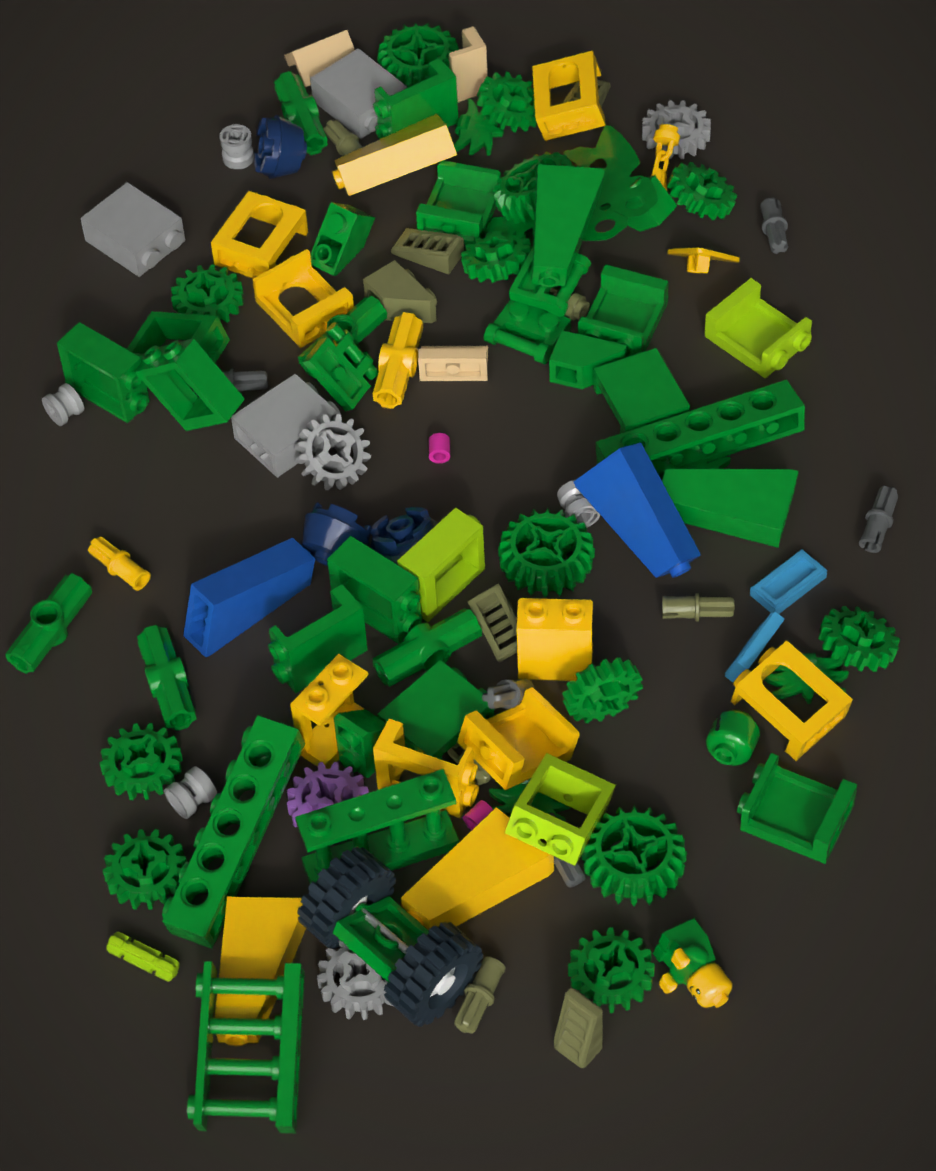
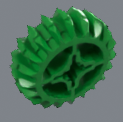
M415 22L414 27L403 25L401 31L393 29L391 36H384L383 43L379 44L377 63L409 88L430 78L429 62L440 58L450 69L449 53L459 50L456 38L451 37L449 31H441L440 26L430 28L428 23L425 26H418Z
M545 152L541 156L535 154L530 159L524 158L523 162L514 164L511 170L504 172V177L497 180L498 185L493 190L495 193V204L507 221L512 220L514 224L522 221L527 225L531 220H534L538 164L575 167L567 155H560L559 152L552 154Z
M547 507L542 514H538L533 509L530 517L520 514L518 522L510 521L507 531H502L501 543L498 546V556L500 557L499 561L502 572H505L508 582H515L518 590L528 587L530 596L536 591H542L545 598L550 591H555L560 597L563 588L573 591L576 582L584 583L586 574L590 573L593 567L595 548H593L591 533L587 532L585 523H578L575 514L565 518L562 509L557 514H551ZM529 544V546L526 547V551L523 552V553H521V554H519L520 551H521L526 545ZM573 551V554L567 560H564L567 557V553Z
M635 805L630 813H625L618 807L615 817L605 812L602 817V823L597 822L594 833L591 834L589 842L582 853L584 873L586 876H590V883L593 888L601 887V894H603L604 898L615 894L617 904L622 902L624 898H629L633 907L637 904L638 899L644 898L650 905L653 901V894L664 899L667 895V888L675 890V887L678 885V878H682V875H684V863L687 860V851L684 848L685 840L683 835L678 834V828L675 823L667 824V818L664 813L655 818L650 807L645 813H638ZM622 839V841L619 844L611 846L616 841ZM663 860L659 866L647 872L649 867L657 865V861Z

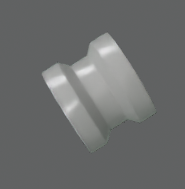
M67 383L59 386L58 392L55 394H47L42 398L46 412L59 426L67 423L71 415H79L85 409L78 393Z

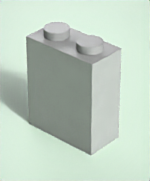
M359 48L310 78L312 96L316 104L359 139L374 132L377 125V115L373 108V103L375 102L374 89L381 86L388 95H394L407 89L405 84Z
M128 182L81 217L85 241L138 277L155 267L160 260L173 250L179 248L185 241L182 218Z
M294 374L231 417L234 438L278 478L297 465L295 460L302 455V452L295 450L294 446L298 442L303 441L298 435L303 429L308 430L307 424L313 419L319 423V418L323 414H327L330 421H332L336 414H340V411L333 402H327L323 399L310 382L305 383L299 376ZM312 444V454H313V453L315 452V449H316V448H315V447L313 446V444Z

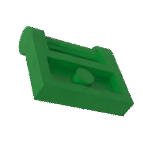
M532 247L509 290L510 300L547 310L559 318L564 317L569 307L568 301L581 276L588 272L591 261L586 256L577 254L566 285L560 287L556 296L549 295L552 287L532 284Z
M509 300L494 323H490L484 333V341L493 345L499 343L534 357V361L545 365L551 357L561 331H570L571 319L567 317L559 318L547 310Z

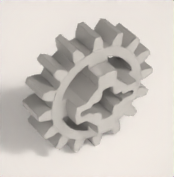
M669 100L668 106L664 107L658 103L656 104V111L649 109L647 111V118L642 120V140L647 141V149L655 148V152L657 143L653 140L655 130L659 129L661 124H669L678 128V133L680 134L679 145L673 147L669 159L674 154H678L680 159H684L685 153L695 156L697 148L704 150L706 142L710 141L711 120L706 118L705 110L697 112V104L687 107L684 100L679 105H674V102ZM662 145V150L667 152L668 146Z
M323 414L319 418V423L313 419L307 424L308 430L303 429L298 436L303 441L298 442L294 449L302 452V455L295 462L297 464H305L306 468L302 471V476L310 473L314 476L312 485L315 486L319 481H324L325 490L332 488L334 483H336L339 490H342L347 486V481L353 485L359 480L357 474L362 475L367 471L368 468L363 462L371 459V455L364 452L363 449L370 445V441H361L359 436L362 435L364 429L360 428L356 431L352 429L353 419L344 424L342 423L341 414H336L332 421H330L327 414ZM332 431L338 432L342 435L334 434ZM312 444L316 448L315 457L312 454ZM351 446H352L353 455H354V456H353V459H352V457L350 456ZM334 448L337 454L331 456L328 450ZM323 469L332 470L334 473L327 472Z
M341 940L339 941L340 949L338 951L328 948L326 950L328 961H319L320 974L317 975L318 987L321 989L322 1000L324 1002L331 1001V1008L334 1013L345 1008L346 1018L351 1019L354 1012L357 1011L361 1013L362 1019L366 1020L368 1018V1011L372 1009L379 1016L382 1015V1004L384 1002L393 1006L384 997L386 993L384 987L388 982L386 980L384 982L374 969L350 950ZM336 973L340 974V985L338 987L334 982Z

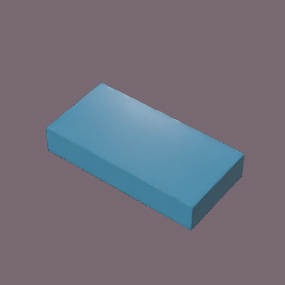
M801 549L750 588V596L770 613L775 611L780 614L827 577V569Z
M774 611L766 617L726 670V678L734 683L744 670L750 668L784 621L782 616Z

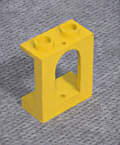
M593 50L532 66L535 119L545 141L605 126V116L599 104L597 77L601 76V70ZM580 82L581 99L551 106L550 89Z
M248 191L211 241L215 266L226 267L230 271L253 279L264 271L272 269L276 266V260L295 233L305 236L308 234L306 210L272 199L266 195ZM250 217L276 225L261 248L234 240Z
M308 249L295 256H291L286 261L268 271H264L253 279L256 302L300 348L321 337L326 332L327 323L332 317L341 314L346 315L354 307L353 295L346 287L336 291L312 267L310 251ZM301 287L309 291L319 302L293 316L281 304L279 296L285 289Z
M786 641L777 649L774 647L769 648L758 661L759 665L752 671L746 669L736 678L733 683L735 690L731 703L736 705L742 698L789 740L785 752L797 761L846 717L853 699L791 643ZM780 665L791 669L827 702L805 723L771 694L762 683Z
M340 654L290 704L294 728L299 729L305 742L300 756L317 767L319 762H323L326 769H331L332 764L339 760L334 717L338 713L364 709L354 703L353 691L368 676V672ZM311 721L317 724L313 729L311 726Z
M388 719L373 747L378 789L401 783L399 779L404 769L422 776L443 769L457 804L443 808L441 812L447 810L449 815L461 818L466 807L473 806L479 791V786L475 784L478 766L474 764L473 747L467 746L459 764L455 765L405 747L403 723Z

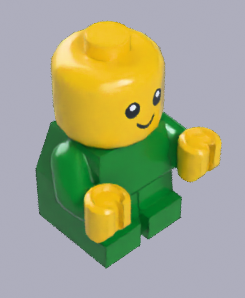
M695 918L663 932L659 944H657L653 952L658 962L663 961L670 968V972L663 974L659 981V986L663 992L669 994L677 988L678 984H684L701 1007L709 1008L715 1006L718 1008L724 1005L729 1000L728 995L733 985L722 968L714 963L716 959L709 938Z

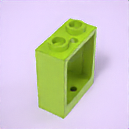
M457 508L453 509L397 560L398 566L418 577L421 616L425 621L429 622L485 570L483 525L473 515H466Z
M546 753L515 803L505 833L575 866L585 846H587L591 834L594 833L597 822L600 823L616 785ZM537 793L544 794L587 814L581 828L579 829L530 806ZM540 839H544L547 843L541 842Z

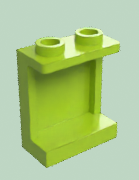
M750 278L706 314L705 337L766 379L775 370H781L788 362V359L798 351L802 352L808 347L812 339V320L805 317L799 323H796L760 298L761 284Z

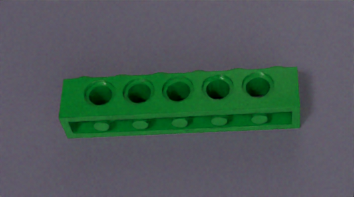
M784 380L596 441L597 464L619 448L642 443L661 478L664 476L665 469H685L705 461L710 462L804 431L805 405L790 383Z
M257 715L253 726L246 728L241 741V752L237 760L233 759L228 766L226 772L227 782L221 794L217 793L210 807L211 817L206 828L202 827L197 833L194 842V854L190 862H185L180 870L178 877L179 886L174 897H169L164 905L162 922L170 934L213 949L225 922L227 897L237 896L304 748L305 742L299 729ZM271 757L265 766H255L258 759ZM248 790L255 791L251 799L246 801L239 800L244 792ZM232 824L240 825L236 833L224 835V831L228 826ZM218 858L224 859L221 867L215 870H208V866L213 860ZM208 893L205 902L200 905H192L196 895Z

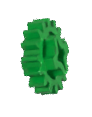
M496 72L492 78L488 76L485 78L477 93L479 98L476 104L483 107L481 110L482 115L491 116L489 120L491 124L498 122L502 130L506 126H510L513 132H516L518 127L526 132L530 126L535 128L537 125L534 89L531 88L533 83L531 80L524 82L519 74L516 78H512L509 72H506L504 77H501Z
M689 162L688 166L680 163L678 168H674L668 179L667 188L671 189L670 196L679 199L678 205H686L685 209L687 212L693 214L698 212L700 218L708 215L711 220H715L717 216L724 219L726 214H730L737 198V194L732 192L734 186L725 183L727 178L718 177L719 173L715 169L709 168L706 170L703 164L699 168L693 162Z
M503 230L488 232L483 239L479 237L474 238L475 244H466V251L461 252V261L464 272L469 275V279L472 280L478 277V281L481 283L486 279H490L491 283H495L503 279L508 280V275L510 274L518 275L532 246L530 239L526 238L524 233L516 235L515 230H511L507 234H504Z
M211 264L208 270H204L199 265L195 273L186 270V278L177 277V286L171 287L173 310H177V313L218 316L219 320L222 319L228 323L230 321L229 314L238 315V306L244 303L242 283L238 282L237 274L228 275L226 267L216 271L215 264Z
M842 606L840 612L831 609L829 615H825L818 636L819 640L824 641L822 649L833 651L831 655L833 660L841 658L844 660L845 667L852 665L857 667L858 671H863L864 666H868L873 672H876L879 666L886 669L889 663L894 661L900 638L894 636L896 629L885 626L887 621L885 618L877 620L874 618L873 611H861L860 607L857 606L854 611H850L846 606Z
M617 657L610 663L607 659H603L600 666L595 667V665L590 664L582 672L576 673L578 679L567 682L566 685L569 690L562 692V695L564 697L563 703L569 715L573 716L575 721L583 719L585 723H589L595 718L600 722L603 721L605 715L610 714L614 717L623 709H627L629 707L627 703L629 700L638 699L637 691L643 689L641 683L643 679L631 660L628 659L622 662L621 658Z
M138 723L133 724V731L129 733L123 728L119 729L120 738L109 737L107 739L109 748L101 749L103 761L99 763L107 787L114 786L115 794L118 796L127 791L129 800H134L137 793H142L144 799L149 800L150 792L154 790L159 795H163L162 786L175 782L174 775L181 774L182 772L180 762L183 759L176 737H168L167 729L164 727L155 732L153 723H149L145 730H140ZM162 752H163V753L165 754V756H166L164 763L161 762V760H162V758H161V753H162ZM119 760L122 761L120 763L122 768L120 771L117 769V764Z
M139 829L138 837L134 839L130 835L125 834V844L113 843L111 846L114 855H105L104 857L107 868L103 869L105 882H107L109 893L111 895L116 894L121 905L130 899L132 909L137 910L141 902H146L149 910L153 909L154 901L156 900L165 905L167 901L166 895L168 893L175 895L178 888L180 870L184 863L187 862L182 845L174 844L171 834L161 839L158 829H154L151 836H145L143 829ZM145 863H148V868H146L147 875L144 876Z
M609 927L607 936L602 937L597 930L592 931V941L589 942L587 939L580 938L579 950L572 949L570 952V962L572 963L568 964V976L572 977L571 988L577 991L580 990L579 992L588 999L591 998L593 1003L599 1007L602 1004H607L609 1013H614L616 1004H621L626 1011L630 1010V999L633 998L641 1003L644 1000L643 990L651 991V977L654 976L655 968L654 963H651L652 952L650 949L642 950L643 940L640 937L631 942L628 930H624L620 936H615L613 927ZM588 978L593 979L595 981V984H593Z

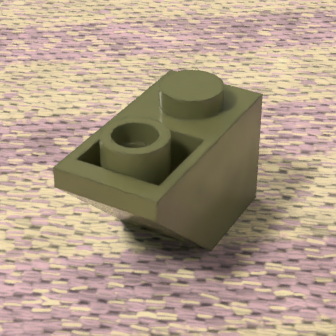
M395 260L363 279L365 297L369 298L372 295L380 300L382 306L387 310V319L385 320L394 321L395 317L406 312L415 314L418 319L423 320V323L432 324L437 321V299L434 293L429 288H424L409 269H404Z

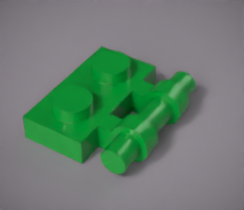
M334 322L326 330L334 339L333 342L328 337L320 339L302 361V364L345 411L354 409L371 387L363 375L365 374L369 380H373L377 377L379 370L374 366L373 358L367 352H362L353 342L354 337L348 330H343L337 322ZM344 352H345V353L349 356V358L353 361L352 364H351L350 361L343 355Z

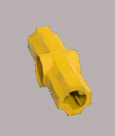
M403 312L400 316L394 318L388 342L383 343L381 346L378 363L379 373L373 390V401L378 402L384 408L394 409L395 406L402 404L409 377H414L416 373L418 345L423 331V320L418 319L413 313Z

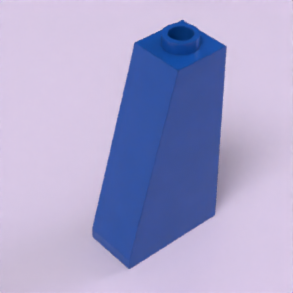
M642 443L619 448L573 481L581 494L656 578L671 574L672 578L678 577L691 569L689 563L701 556Z
M291 538L192 583L183 636L205 658L212 655L311 584L315 558L294 538Z

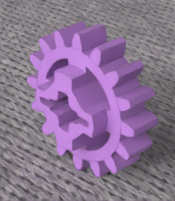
M319 762L318 771L313 772L310 768L306 767L304 768V779L296 776L293 778L294 788L287 790L288 814L292 815L294 827H298L295 821L296 816L369 793L368 787L364 786L362 775L354 777L353 767L348 766L344 771H340L338 762H334L331 769H326L323 762Z

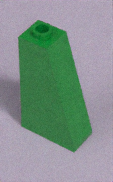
M538 164L535 191L532 284L544 287L566 285L602 192L604 168Z
M665 469L662 482L685 524L778 548L799 471L793 469Z

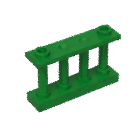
M441 769L296 816L295 821L307 853L314 850L316 852L301 857L309 883L311 884V882L318 880L320 877L318 873L323 868L327 870L330 867V861L335 857L340 859L342 852L346 850L351 852L353 847L367 849L391 871L451 851L459 843V839L447 810L441 812V809L455 805L457 802L444 770ZM426 814V817L404 824L406 820ZM389 826V829L367 835L369 832ZM351 838L353 840L341 845L330 847V845L342 842Z
M204 961L203 973H197L196 997L202 998L195 1094H189L187 1105L188 1119H193V1125L198 1131H207L208 1116L269 1117L270 1121L276 1122V1128L280 1133H296L305 971L301 963H285L284 975H278L277 979L217 978V969L213 962ZM216 994L276 995L277 999H283L282 1015H275V1019L214 1018ZM213 1034L274 1035L275 1040H280V1055H273L272 1060L212 1058ZM210 1076H272V1080H278L277 1096H271L270 1100L209 1099Z

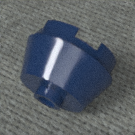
M275 115L274 118H261L256 136H260L258 152H254L255 171L267 175L269 179L297 173L307 152L303 128L279 115Z
M317 502L314 504L311 513L305 515L302 546L311 553L317 562L328 566L327 558L350 536L366 546H370L369 538L372 527L365 525L363 528L357 524L356 519L358 516L349 510L334 504H330L329 509L325 510L321 509L322 505Z
M408 507L405 508L406 515L396 517L390 521L388 515L380 518L373 524L370 530L372 535L370 548L398 565L397 560L438 524L429 516L427 509Z

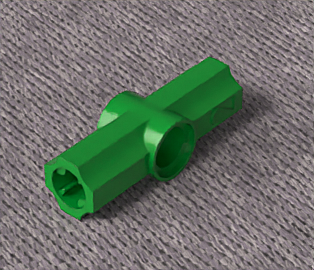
M291 71L281 73L280 77L274 81V87L281 102L283 117L303 128L304 141L307 143V153L310 155L321 153L322 149L328 145L326 133L320 123L316 101L312 95L308 96L299 75H295Z
M371 295L369 298L365 297L346 315L341 314L332 317L327 323V328L334 322H337L343 330H348L354 337L353 342L359 347V343L387 319V310L382 306L380 300ZM327 331L298 356L299 364L303 367L306 374L314 379L315 377L302 364V361L320 339L328 337L333 342L334 339ZM344 352L343 355L349 359V356Z
M73 573L65 575L46 600H42L32 607L30 622L5 653L7 661L16 670L25 674L34 672L50 649L66 640L68 625L92 595L91 586L82 577Z
M464 608L433 626L428 623L415 626L407 633L404 642L373 658V666L385 686L391 687L421 669L428 671L439 660L446 663L452 652L481 637L482 628L474 613L470 609Z
M158 625L146 627L137 636L142 659L146 665L144 670L152 697L157 699L166 728H172L176 731L186 729L197 719L191 696L187 690L189 686L181 658L176 657L167 627L162 628Z

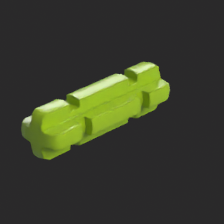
M116 932L110 936L106 948L108 953L118 958H121L123 955L125 961L151 974L153 971H156L155 976L167 982L171 981L178 974L180 966L178 960L168 955H165L163 958L162 952L135 939L132 943L130 942L131 937L121 932Z

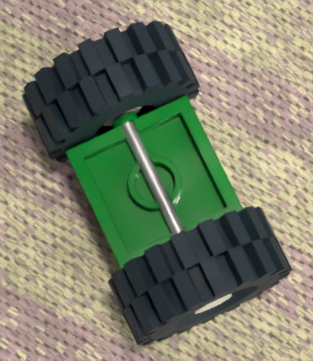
M353 847L351 852L349 850L342 852L340 859L335 857L330 861V867L327 870L323 868L318 873L320 877L316 882H311L307 888L310 892L303 895L301 900L303 906L298 908L297 913L300 915L298 917L299 922L328 948L336 950L341 940L350 950L356 953L388 982L384 987L386 992L384 994L385 999L415 1026L422 1027L424 1023L426 1025L432 1023L435 1017L439 1019L444 1015L446 1008L451 1009L456 1004L455 1000L459 995H464L465 987L468 983L473 982L476 977L474 972L478 971L482 964L479 962L483 959L482 949L451 922L448 924L442 922L439 927L435 925L429 930L390 897L395 889L393 887L396 883L395 874L363 847L361 849Z

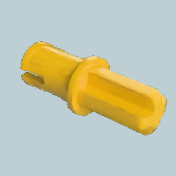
M103 537L94 538L90 542L91 545L88 548V552L107 567L108 573L112 576L118 575L136 591L143 589L150 580V573L131 560L130 554L126 550L120 551Z

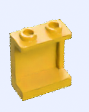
M520 598L518 600V679L576 681L578 679L576 673L588 668L593 661L592 600Z
M531 687L525 690L522 702L515 708L506 710L489 719H485L477 710L465 715L457 743L465 750L467 746L473 747L474 759L507 790L530 779L546 753L565 762L570 760L580 733L541 694Z

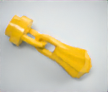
M661 124L659 129L655 130L653 139L657 143L651 176L655 175L667 191L669 158L673 147L679 145L680 134L677 127ZM662 145L668 146L667 152L662 150ZM664 161L663 169L659 168V162Z

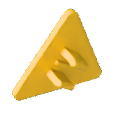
M704 248L668 249L667 253L669 255L688 257L687 272L698 274L700 272L708 273L710 260L739 263L740 257Z

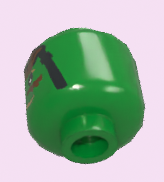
M723 711L716 716L706 737V748L711 756L721 764L731 766L743 765L752 756L760 738V729L752 716L744 711Z

